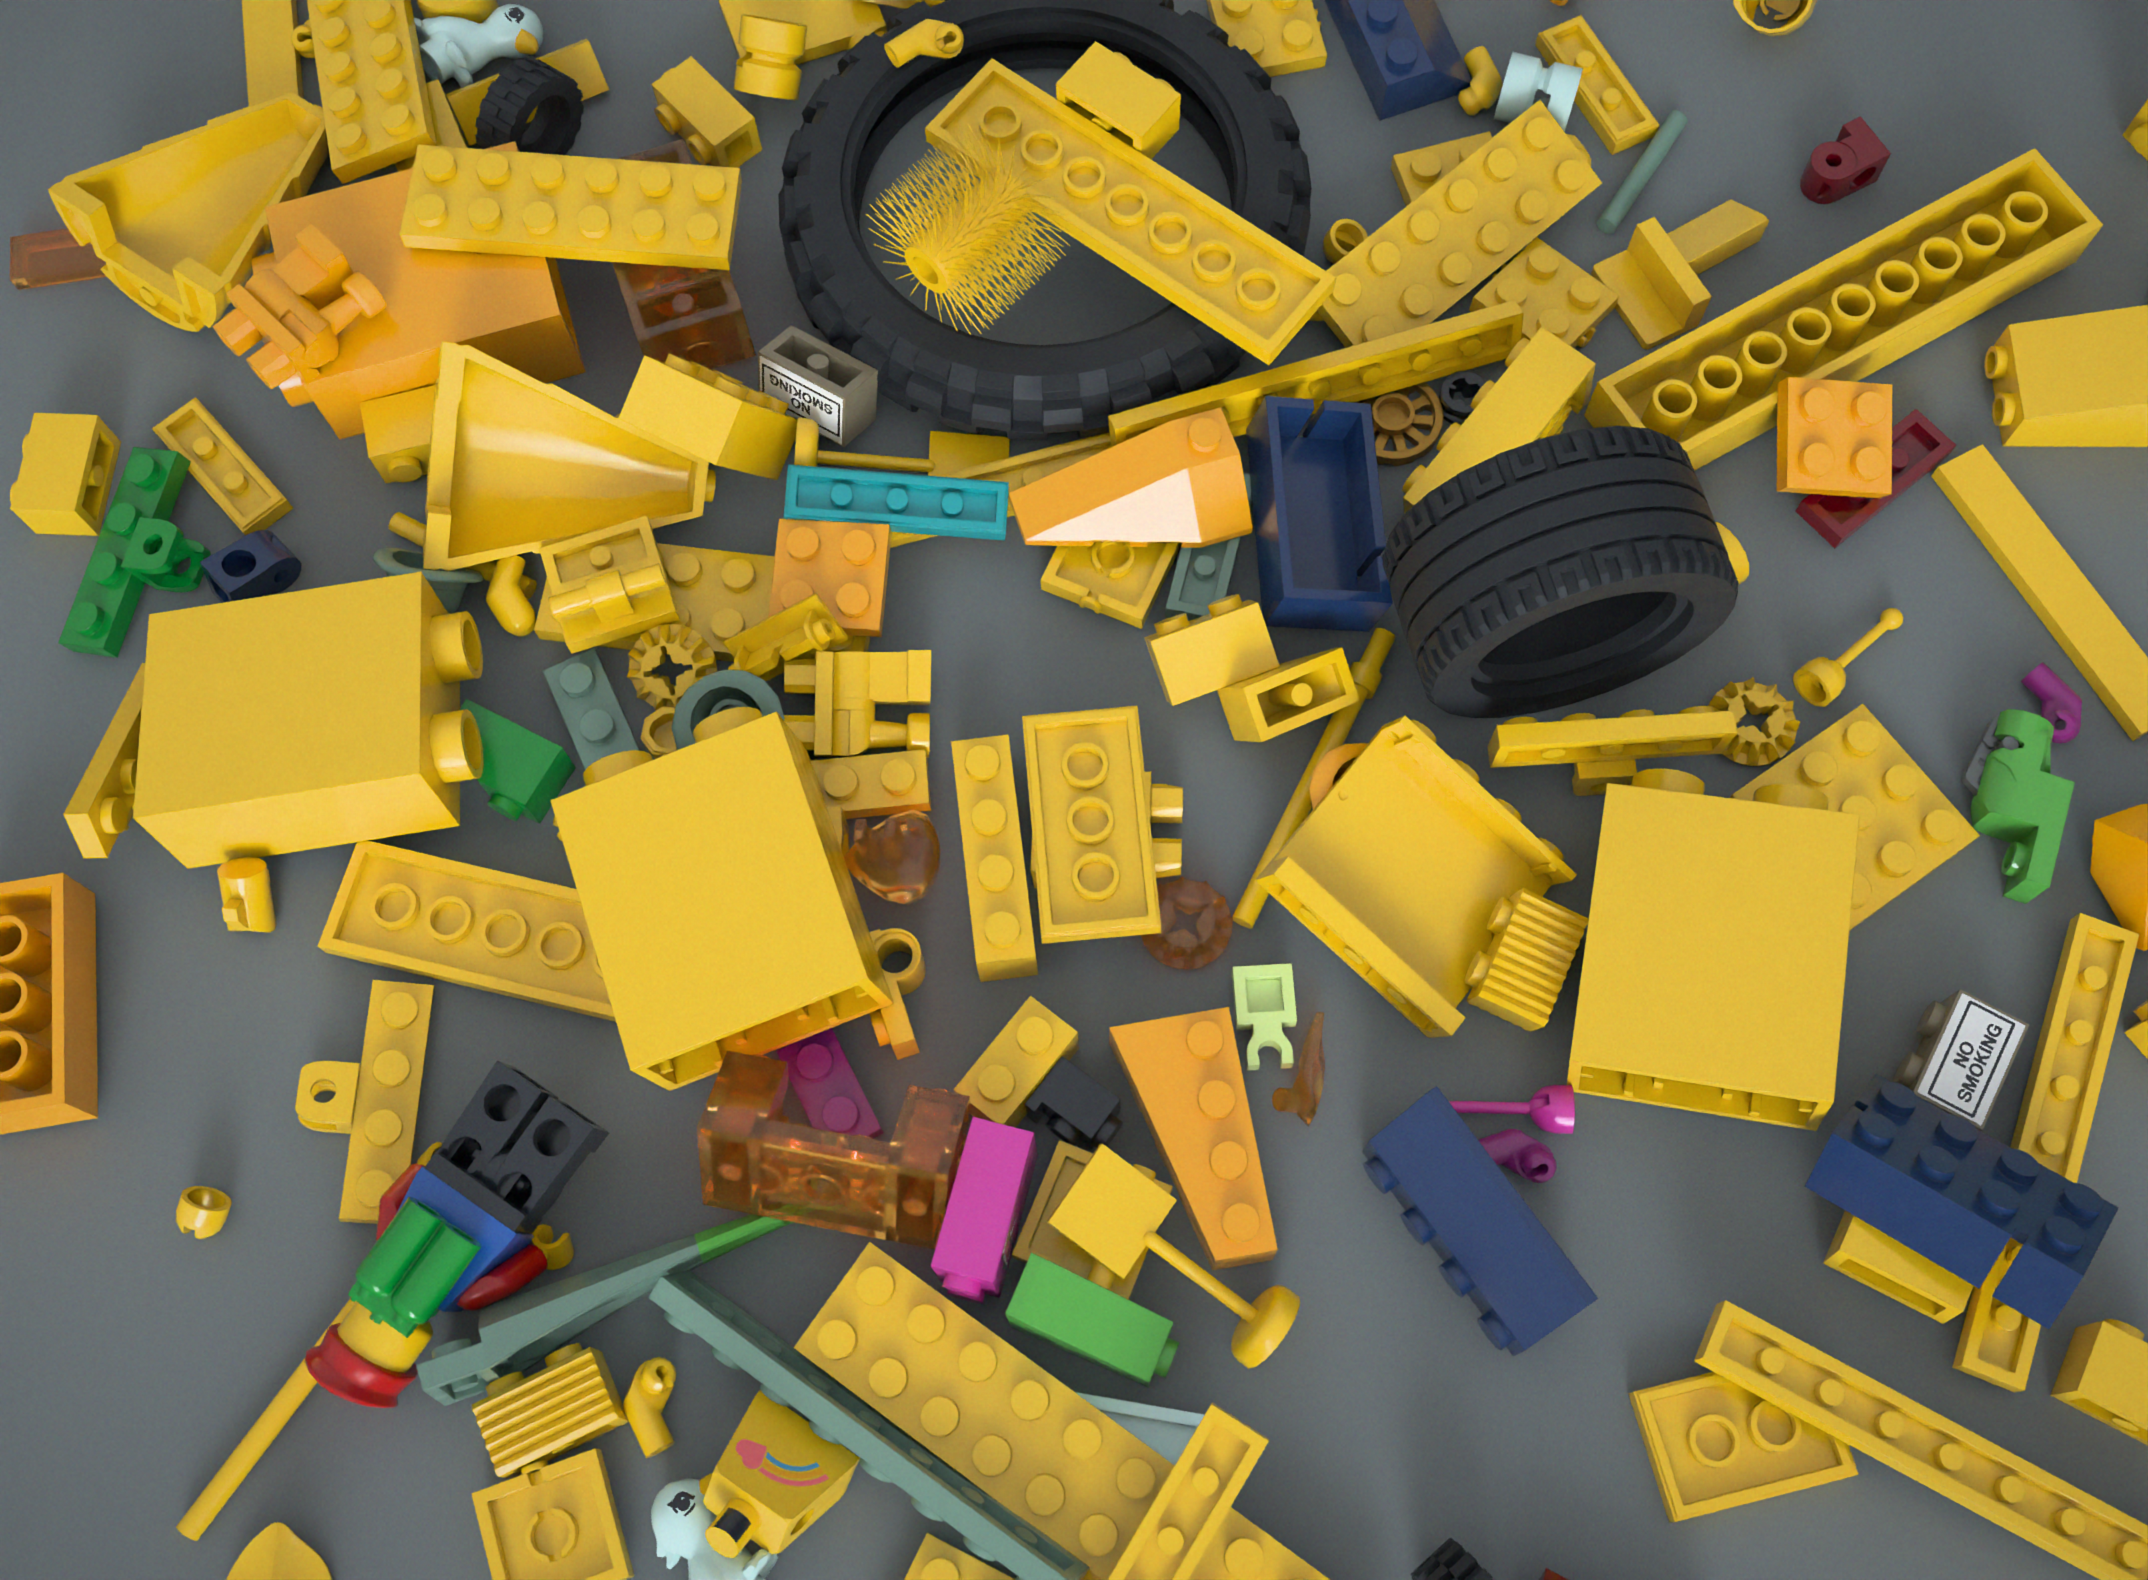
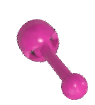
M1572 1085L1544 1086L1533 1095L1529 1102L1449 1101L1457 1113L1526 1114L1532 1118L1533 1123L1542 1131L1554 1134H1573L1575 1102Z

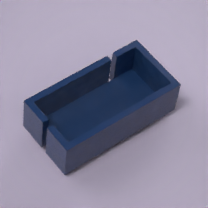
M1265 396L1246 429L1261 605L1265 624L1269 627L1369 632L1393 604L1390 586L1382 565L1383 557H1379L1385 550L1386 537L1371 404L1324 400L1303 432V437H1297L1314 410L1313 399Z
M1878 1074L1874 1075L1857 1098L1854 1106H1851L1832 1132L1805 1184L1806 1188L1977 1288L1981 1287L2010 1237L2023 1245L1992 1297L2047 1329L2051 1328L2086 1273L2119 1208L2101 1198L2090 1187L2066 1179L2039 1164L2028 1153L2010 1148L1976 1129L1968 1120L1943 1111L1916 1096L1905 1085L1891 1082Z

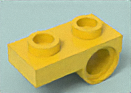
M899 928L883 931L877 929L871 931L870 935L881 967L885 958L891 953L901 951L912 956L910 965L901 972L890 973L882 969L894 1004L869 1013L879 1046L891 1043L897 1060L920 1053L902 996L913 992L921 985L926 974V964L919 942L910 932Z

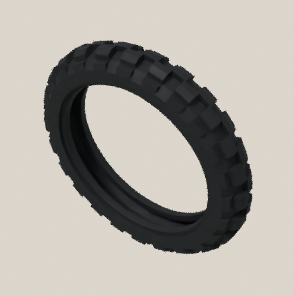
M945 0V2L933 7H929L925 1L918 2L889 18L886 22L887 32L880 37L872 32L851 48L837 63L839 73L837 75L832 74L829 80L823 79L803 109L802 117L804 122L800 130H795L789 140L782 165L783 187L778 194L779 227L784 254L798 298L813 327L823 333L829 341V345L878 370L877 387L880 394L909 411L917 412L920 408L938 415L940 424L975 434H980V431H984L985 428L1008 432V439L1048 441L1049 433L1077 431L1079 438L1110 433L1109 415L1193 392L1200 388L1203 389L1217 385L1239 367L1240 358L1247 352L1173 302L1137 324L1095 339L1052 345L1015 344L996 341L973 334L970 335L959 329L956 331L954 327L943 322L941 323V321L923 312L903 297L886 280L869 255L860 233L861 203L874 165L888 143L910 119L933 101L966 85L991 59L996 60L1011 71L1037 68L1070 69L1095 41L1112 52H1119L1125 55L1133 65L1155 79L1165 80L1176 92L1181 94L1180 114L1201 134L1218 159L1230 191L1232 211L1303 257L1305 254L1311 218L1310 197L1312 187L1308 157L1301 149L1299 142L1300 130L1286 100L1281 95L1275 96L1271 89L1270 76L1245 48L1240 50L1236 45L1230 47L1228 45V34L1196 11L1194 13L1188 10L1184 15L1175 12L1173 0ZM925 19L953 23L962 30L964 35L962 50L957 56L949 59L918 55L897 68L890 61L884 47L885 43Z

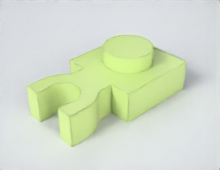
M1292 963L1232 967L1231 975L1236 1030L1252 1029V1038L1249 1041L1245 1056L1247 1071L1259 1069L1258 1051L1264 1046H1271L1277 1049L1280 1054V1069L1292 1068L1294 1063L1292 1045L1282 1031V1028L1295 1027L1297 1023Z

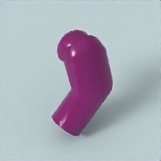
M2042 662L2024 677L2021 683L2041 701V717L2048 720L2054 726L2051 742L2067 743L2073 740L2080 731L2082 699Z
M1507 1129L1478 1139L1497 1166L1502 1165L1524 1179L1535 1183H1544L1555 1174L1557 1165L1551 1150L1542 1142L1518 1129Z

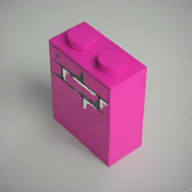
M972 1117L931 1263L933 1271L940 1282L943 1283L942 1287L948 1289V1295L978 1304H983L985 1294L1000 1298L1038 1157L1034 1132Z

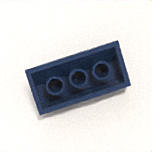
M1325 0L1379 121L1459 95L1460 91L1470 87L1472 79L1434 0Z
M1437 1086L1423 1095L1369 1140L1363 1150V1154L1368 1159L1363 1163L1367 1175L1383 1194L1391 1190L1405 1209L1400 1215L1404 1225L1418 1243L1424 1245L1429 1242L1443 1261L1439 1265L1443 1278L1459 1297L1468 1294L1482 1313L1477 1319L1479 1326L1497 1349L1502 1350L1507 1347L1514 1357L1598 1299Z

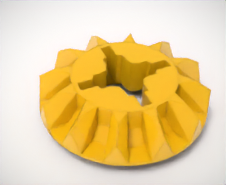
M663 624L640 635V638L628 653L630 660L627 678L632 681L637 691V698L645 700L648 704L652 705L655 711L662 706L676 707L689 687L702 677L717 672L716 658L708 642L695 630L679 624ZM666 653L671 656L673 663H682L683 666L692 664V668L687 669L676 677V686L671 684L668 676H659L658 673L652 674V670L665 663Z
M1754 677L1745 682L1733 683L1730 681L1711 699L1708 706L1713 709V712L1734 711L1736 726L1746 715L1745 709H1748L1752 715L1768 713L1769 717L1761 726L1762 732L1754 725L1746 728L1743 725L1737 728L1738 733L1722 754L1734 762L1748 766H1763L1781 759L1795 744L1796 733L1800 725V721L1796 720L1793 712L1794 700L1786 701L1778 693L1777 684L1770 686L1755 682Z

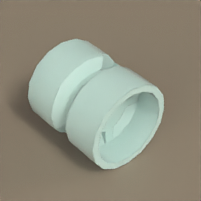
M1512 52L1494 119L1511 123L1537 101L1541 100L1565 132L1583 68L1554 62L1549 68H1544L1540 58ZM1540 89L1546 94L1551 95L1550 99L1534 98L1536 90Z

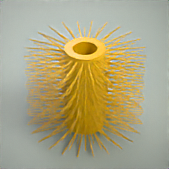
M968 124L982 150V157L976 151L967 130L966 133L971 143L957 126L966 139L965 142L968 150L960 139L958 141L950 132L949 134L965 150L967 159L963 157L954 140L955 146L951 142V145H948L952 149L953 154L941 140L946 149H943L949 154L950 158L945 156L940 147L939 149L942 154L935 148L946 161L941 159L937 152H935L939 160L935 156L934 158L938 162L933 158L931 159L935 162L937 168L931 161L930 163L926 161L933 168L931 172L925 163L924 167L918 161L930 174L928 175L920 166L919 168L922 173L916 168L921 174L920 177L930 185L931 188L929 189L933 190V195L925 188L927 186H924L922 180L920 179V183L913 173L911 177L918 183L915 186L909 178L907 180L903 175L901 176L912 186V190L920 196L923 201L922 203L919 202L917 195V199L913 197L907 187L908 185L904 181L903 185L898 180L903 188L899 186L903 195L898 189L897 191L906 202L900 199L901 205L893 193L892 195L890 194L897 202L896 204L902 208L908 219L895 209L889 198L887 200L883 196L886 200L884 202L896 212L894 215L899 217L902 224L885 209L879 200L876 202L888 214L886 216L894 221L900 231L888 223L871 204L869 205L879 214L877 216L893 229L890 231L896 233L901 239L893 236L873 218L871 219L885 230L883 231L884 233L892 236L904 246L899 247L873 231L896 246L886 245L887 247L905 252L904 256L876 245L906 259V262L900 263L883 261L885 263L909 266L912 272L895 280L914 274L915 276L911 280L916 277L919 282L912 293L920 282L927 287L925 311L927 309L928 290H932L935 294L942 323L936 294L939 293L941 310L942 297L955 326L942 293H944L952 305L956 320L957 313L969 332L956 310L957 305L966 315L970 325L972 326L973 324L975 327L976 325L965 312L961 302L969 309L971 316H973V313L978 321L982 322L986 327L987 325L975 314L967 300L971 302V305H975L979 309L983 317L987 315L990 319L992 318L977 305L973 296L982 302L986 311L987 307L997 317L999 316L989 306L997 307L1005 314L996 305L1001 306L1000 300L1008 309L1003 303L1004 300L992 290L994 288L990 286L987 280L991 281L997 289L999 288L1006 298H1010L1002 289L1010 292L1013 296L1011 293L1012 289L1017 292L1014 285L1018 288L1015 276L1025 287L1022 283L1023 280L1016 273L1023 277L1027 276V274L1030 277L1032 276L1028 269L1031 272L1033 270L1037 273L1032 268L1030 261L1041 274L1036 267L1038 265L1032 259H1035L1040 264L1042 262L1051 270L1045 264L1047 260L1043 257L1042 253L1049 261L1050 259L1045 254L1050 258L1052 257L1036 243L1045 246L1051 254L1055 252L1046 243L1052 244L1041 238L1035 229L1042 232L1063 253L1053 241L1058 242L1047 235L1041 228L1053 232L1063 240L1049 227L1055 230L1058 229L1041 221L1031 212H1036L1066 231H1070L1041 214L1045 212L1055 215V213L1032 208L1033 204L1067 216L1032 202L1031 198L1058 197L1030 195L1031 193H1028L1027 187L1046 179L1044 178L1026 186L1023 185L1031 176L1024 182H1021L1019 179L1031 161L1018 178L1012 174L1016 161L1014 160L1013 162L1014 145L1010 171L1004 169L998 133L997 164L982 127L996 165L994 168L988 158L982 136L984 150ZM968 143L976 152L980 163L972 156ZM999 150H1000L1002 168L1000 167V163H999ZM954 151L963 158L966 168L958 161ZM967 153H968L969 157L971 158V160L973 161L974 165H973L971 162H969ZM984 155L988 161V165L985 163ZM942 161L949 165L950 172L947 171ZM954 163L960 166L962 173L955 168ZM938 165L941 168H943L947 172V174L941 172ZM925 174L933 179L934 186L930 184ZM942 174L948 176L949 181ZM937 176L943 179L946 187L939 182ZM920 189L926 192L929 200L922 196ZM903 190L913 198L914 201H910L917 205L916 208L909 203ZM903 202L910 207L912 213L905 209ZM1033 219L1039 221L1045 227L1038 225ZM1031 234L1035 235L1043 244L1034 240ZM1021 244L1027 247L1029 254L1025 252ZM1029 244L1036 245L1041 255L1035 252ZM1017 249L1020 250L1026 258L1020 256ZM1030 250L1032 251V253L1034 254V256H1035L1036 258H1034V257L1031 256ZM1022 258L1027 260L1029 265L1026 262H1024ZM1007 259L1013 263L1015 270L1011 268ZM1017 260L1022 261L1026 270H1024L1016 263ZM1002 264L1010 269L1012 273L1010 275L1014 277L1015 281L1008 276V272L1005 271ZM1015 265L1018 267L1022 274L1017 272ZM992 275L999 279L1000 284L1002 281L1008 290L1003 288L1002 284L1001 286L998 285ZM1001 276H1007L1012 286L1003 281ZM987 288L993 292L999 303L988 296L986 293L988 291ZM978 291H980L982 294H984L986 301H987V298H986V296H987V297L989 298V300L991 301V303L993 304V306L990 305L989 303H987L986 301H984V300L980 297ZM957 292L960 293L964 301L957 295ZM951 297H952L953 300L955 301L956 308H955V306H954L953 303H952Z

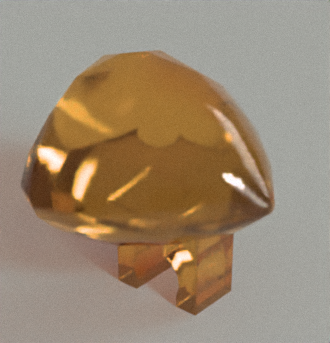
M911 809L886 818L872 829L867 826L866 819H856L853 837L855 843L844 855L846 866L852 875L869 890L887 901L909 905L922 899L936 881L941 866V846L937 831L929 816Z

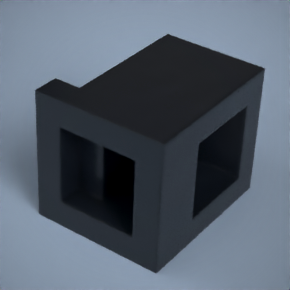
M1063 1056L1025 1104L1027 1117L1038 1123L1045 1114L1050 1118L1045 1124L1046 1127L1059 1139L1073 1146H1076L1081 1141L1090 1149L1098 1148L1101 1143L1107 1147L1123 1124L1117 1118L1121 1109V1099Z

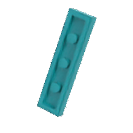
M788 464L784 519L890 525L891 532L1005 541L1009 482Z

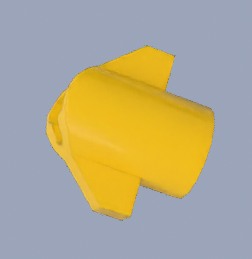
M241 857L227 861L219 866L217 875L223 902L222 913L228 931H274L277 922L270 887L269 869H267L266 862L260 858Z

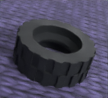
M526 57L525 60L518 59L512 62L510 67H505L499 73V77L495 82L492 81L485 99H482L479 107V117L476 118L475 125L477 127L476 143L479 144L480 149H487L515 141L520 152L566 155L574 145V139L581 127L580 121L584 105L581 100L583 98L582 91L577 88L578 83L559 70L533 57ZM537 107L533 121L523 134L524 127L529 116Z

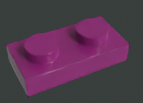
M832 1028L776 1051L830 1161L884 1133Z

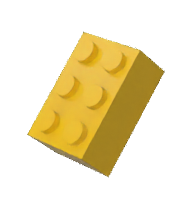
M671 353L668 354L665 362L644 355L618 418L714 465L777 481L795 441L798 420L786 414L789 406L787 402L765 392H758L742 385L743 382L720 371L711 370L693 361L689 362Z

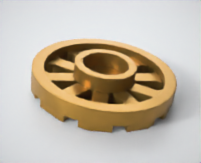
M1426 382L1399 389L1398 393L1389 392L1379 395L1377 400L1372 397L1355 402L1371 404L1374 436L1378 435L1375 442L1377 464L1384 465V463L1393 464V466L1413 463L1415 459L1423 457L1431 451L1440 435L1443 424L1442 405L1435 391ZM1415 391L1418 392L1421 397L1411 402L1408 399V395ZM1423 410H1429L1432 412L1430 416L1416 415ZM1417 429L1429 430L1430 434L1424 435ZM1404 438L1415 447L1407 449ZM1389 439L1392 441L1394 451L1384 450Z

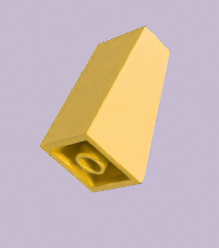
M2148 305L2009 324L1994 346L1988 349L1984 367L1987 378L1992 379L1995 398L1992 404V420L2000 428L2002 447H2148Z

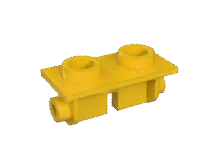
M815 593L725 640L724 645L734 657V664L729 666L728 670L747 671L768 681L784 672L785 662L811 659L816 656V651H827L848 640V636L818 593Z

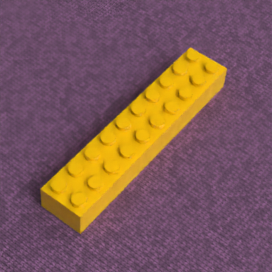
M2034 148L1597 382L1584 416L1593 428L1610 426L1649 428L1667 435L1678 442L1687 452L1695 471L1777 426L1779 381L1787 377L1858 382L2075 263L2103 224Z

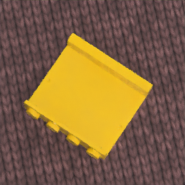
M1404 715L1380 728L1255 881L1428 1038L1452 1036L1466 1018L1456 1007L1472 988L1471 985L1465 983V976L1474 956L1479 950L1487 953L1495 933L1487 929V924L1500 898L1503 897L1509 900L1511 895L1522 888L1543 897L1550 886L1570 882L1577 874L1563 862L1564 855L1558 847L1546 839L1537 838L1521 823L1522 817L1511 804L1502 799L1494 798L1478 783L1479 776L1469 765L1460 760L1452 759L1436 744V737L1428 727L1419 721L1410 720Z

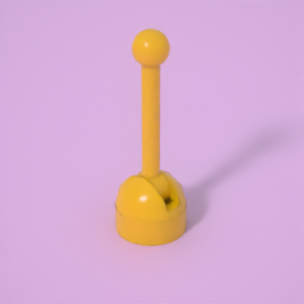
M1896 608L1885 609L1880 615V622L1836 660L1816 657L1799 668L1793 675V683L1801 697L1818 707H1825L1832 702L1845 687L1846 673L1843 668L1884 632L1899 628L1903 623L1901 611Z

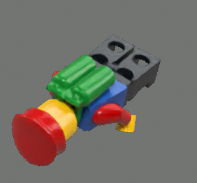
M497 1060L445 1141L432 1144L419 1157L417 1164L410 1165L381 1196L376 1232L377 1242L355 1272L357 1281L348 1293L351 1300L357 1302L342 1323L331 1325L328 1328L319 1346H315L306 1352L305 1364L309 1373L318 1384L332 1394L356 1404L376 1408L397 1407L398 1394L416 1379L418 1375L414 1362L431 1340L433 1327L429 1320L436 1316L440 1310L443 1312H461L464 1309L476 1311L516 1293L546 1269L557 1270L569 1264L574 1256L570 1233H563L556 1242L551 1243L554 1238L552 1227L546 1224H539L543 1219L542 1216L555 1203L572 1175L590 1152H596L609 1135V1132L566 1102L558 1100L559 1097L516 1067Z

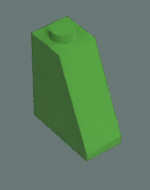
M1033 1253L1030 1254L1005 1313L1011 1328L1146 1387H1149L1154 1374L1166 1378L1180 1343L1169 1338L1173 1321Z

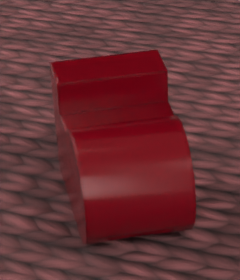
M1859 116L1842 126L1835 142L1821 143L1813 150L1800 179V189L1805 197L1815 203L1830 204L1878 181L1891 153L1863 118Z

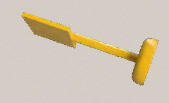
M798 417L794 465L817 467L818 464L926 472L928 476H938L1009 458L1010 439L1002 436L930 431L929 459L819 450V425L817 422L810 418Z
M1101 1143L1047 1220V1223L1121 1279L1126 1277L1146 1246L1241 1317L1232 1335L1231 1352L1248 1369L1261 1364L1278 1347L1288 1333L1299 1310L1300 1297L1284 1285H1274L1264 1290L1249 1304L1155 1232L1177 1200Z

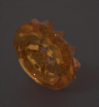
M1183 876L1176 881L1159 884L1157 891L1161 933L1141 935L1147 950L1159 962L1176 969L1191 970L1212 963L1224 952L1232 934L1233 917L1231 916L1225 896L1220 895L1211 888L1207 881L1187 880ZM1174 904L1178 910L1182 909L1187 915L1205 910L1196 922L1198 938L1201 941H1198L1194 934L1190 935L1186 929L1169 933L1170 928L1176 923Z

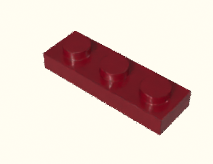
M1915 409L1892 428V490L1890 495L1882 498L1809 494L1801 501L1795 512L1835 549L1947 458L1956 447V444L1920 411Z

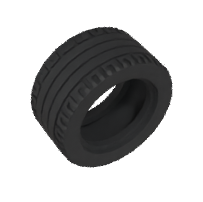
M1610 426L1576 430L1527 443L1476 464L1430 491L1409 509L1389 534L1382 558V565L1390 586L1391 596L1427 698L1449 714L1468 718H1503L1541 712L1570 705L1612 691L1645 677L1677 660L1704 642L1724 624L1735 607L1738 596L1739 583L1687 452L1674 439L1649 428Z

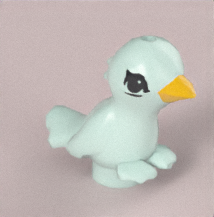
M506 4L498 7L487 20L480 24L452 16L426 18L424 20L414 17L423 70L433 81L439 79L440 84L453 77L461 88L473 84L471 75L479 71L491 60L500 57L512 59L526 58L534 55L539 50L543 41V27L538 16L532 10L519 4Z
M709 1473L699 1480L687 1478L673 1481L659 1491L651 1508V1521L657 1541V1556L667 1557L666 1566L668 1569L675 1566L680 1556L688 1560L689 1580H766L764 1578L770 1573L778 1559L777 1554L761 1549L752 1556L744 1547L736 1557L728 1558L716 1552L706 1539V1529L717 1517V1515L706 1508L703 1502L713 1473Z

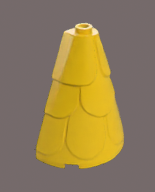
M290 92L210 119L205 126L145 145L141 150L68 175L62 181L51 186L48 191L59 215L80 246H85L89 242L92 244L95 255L106 262V265L100 270L122 292L160 320L182 330L198 332L205 326L210 328L222 317L231 303L226 295L227 292L238 284L242 287L245 286L253 273L252 257L263 255L265 251L270 250L272 240L265 207L301 198L308 193L329 154L323 108L319 105L311 104L295 93Z
M441 342L438 359L440 371L439 379L436 378L428 460L425 502L427 526L424 529L423 569L451 571L531 551L537 554L540 553L539 548L646 515L652 529L703 516L704 502L713 501L716 473L715 470L708 469V461L618 419L620 414L613 416L552 383L545 384L469 345Z

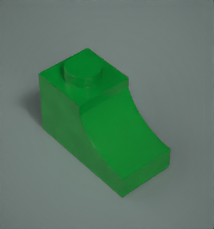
M466 699L459 710L468 709L473 714L480 731L484 765L482 775L477 781L491 797L487 804L511 820L518 821L520 816L523 815L540 824L552 806L550 800L558 797L576 769L575 765L563 747Z

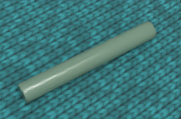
M1673 110L1668 114L1597 220V227L1602 232L1613 234L1687 124L1688 120L1684 113Z

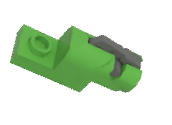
M2007 709L2000 712L1999 716H1995L1986 725L1962 775L1961 781L1973 794L1971 804L1972 827L1985 835L2011 843L2005 853L2001 866V873L2008 876L2003 897L2027 904L2050 887L2075 782L2050 774L2051 741L2054 726L2040 715L2024 710Z

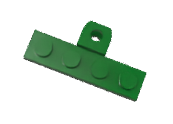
M133 447L58 642L69 650L117 658L145 583L156 590L171 592H190L199 587L204 574L200 561L209 557L211 552L200 542L183 538V531L169 522L191 462L178 451ZM190 558L191 564L185 572L178 574L179 564L184 559Z

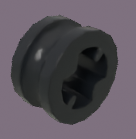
M1459 371L1449 375L1444 380L1439 395L1444 420L1450 424L1457 422L1462 425L1474 409L1470 405L1466 406L1462 399L1453 400L1455 392H1461L1464 398L1473 397L1474 399L1477 392L1486 383L1482 377L1473 372Z

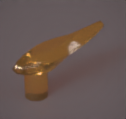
M1323 1012L1315 1013L1308 1030L1293 1088H1277L1272 1096V1104L1277 1111L1296 1113L1308 1127L1317 1112L1324 1085Z

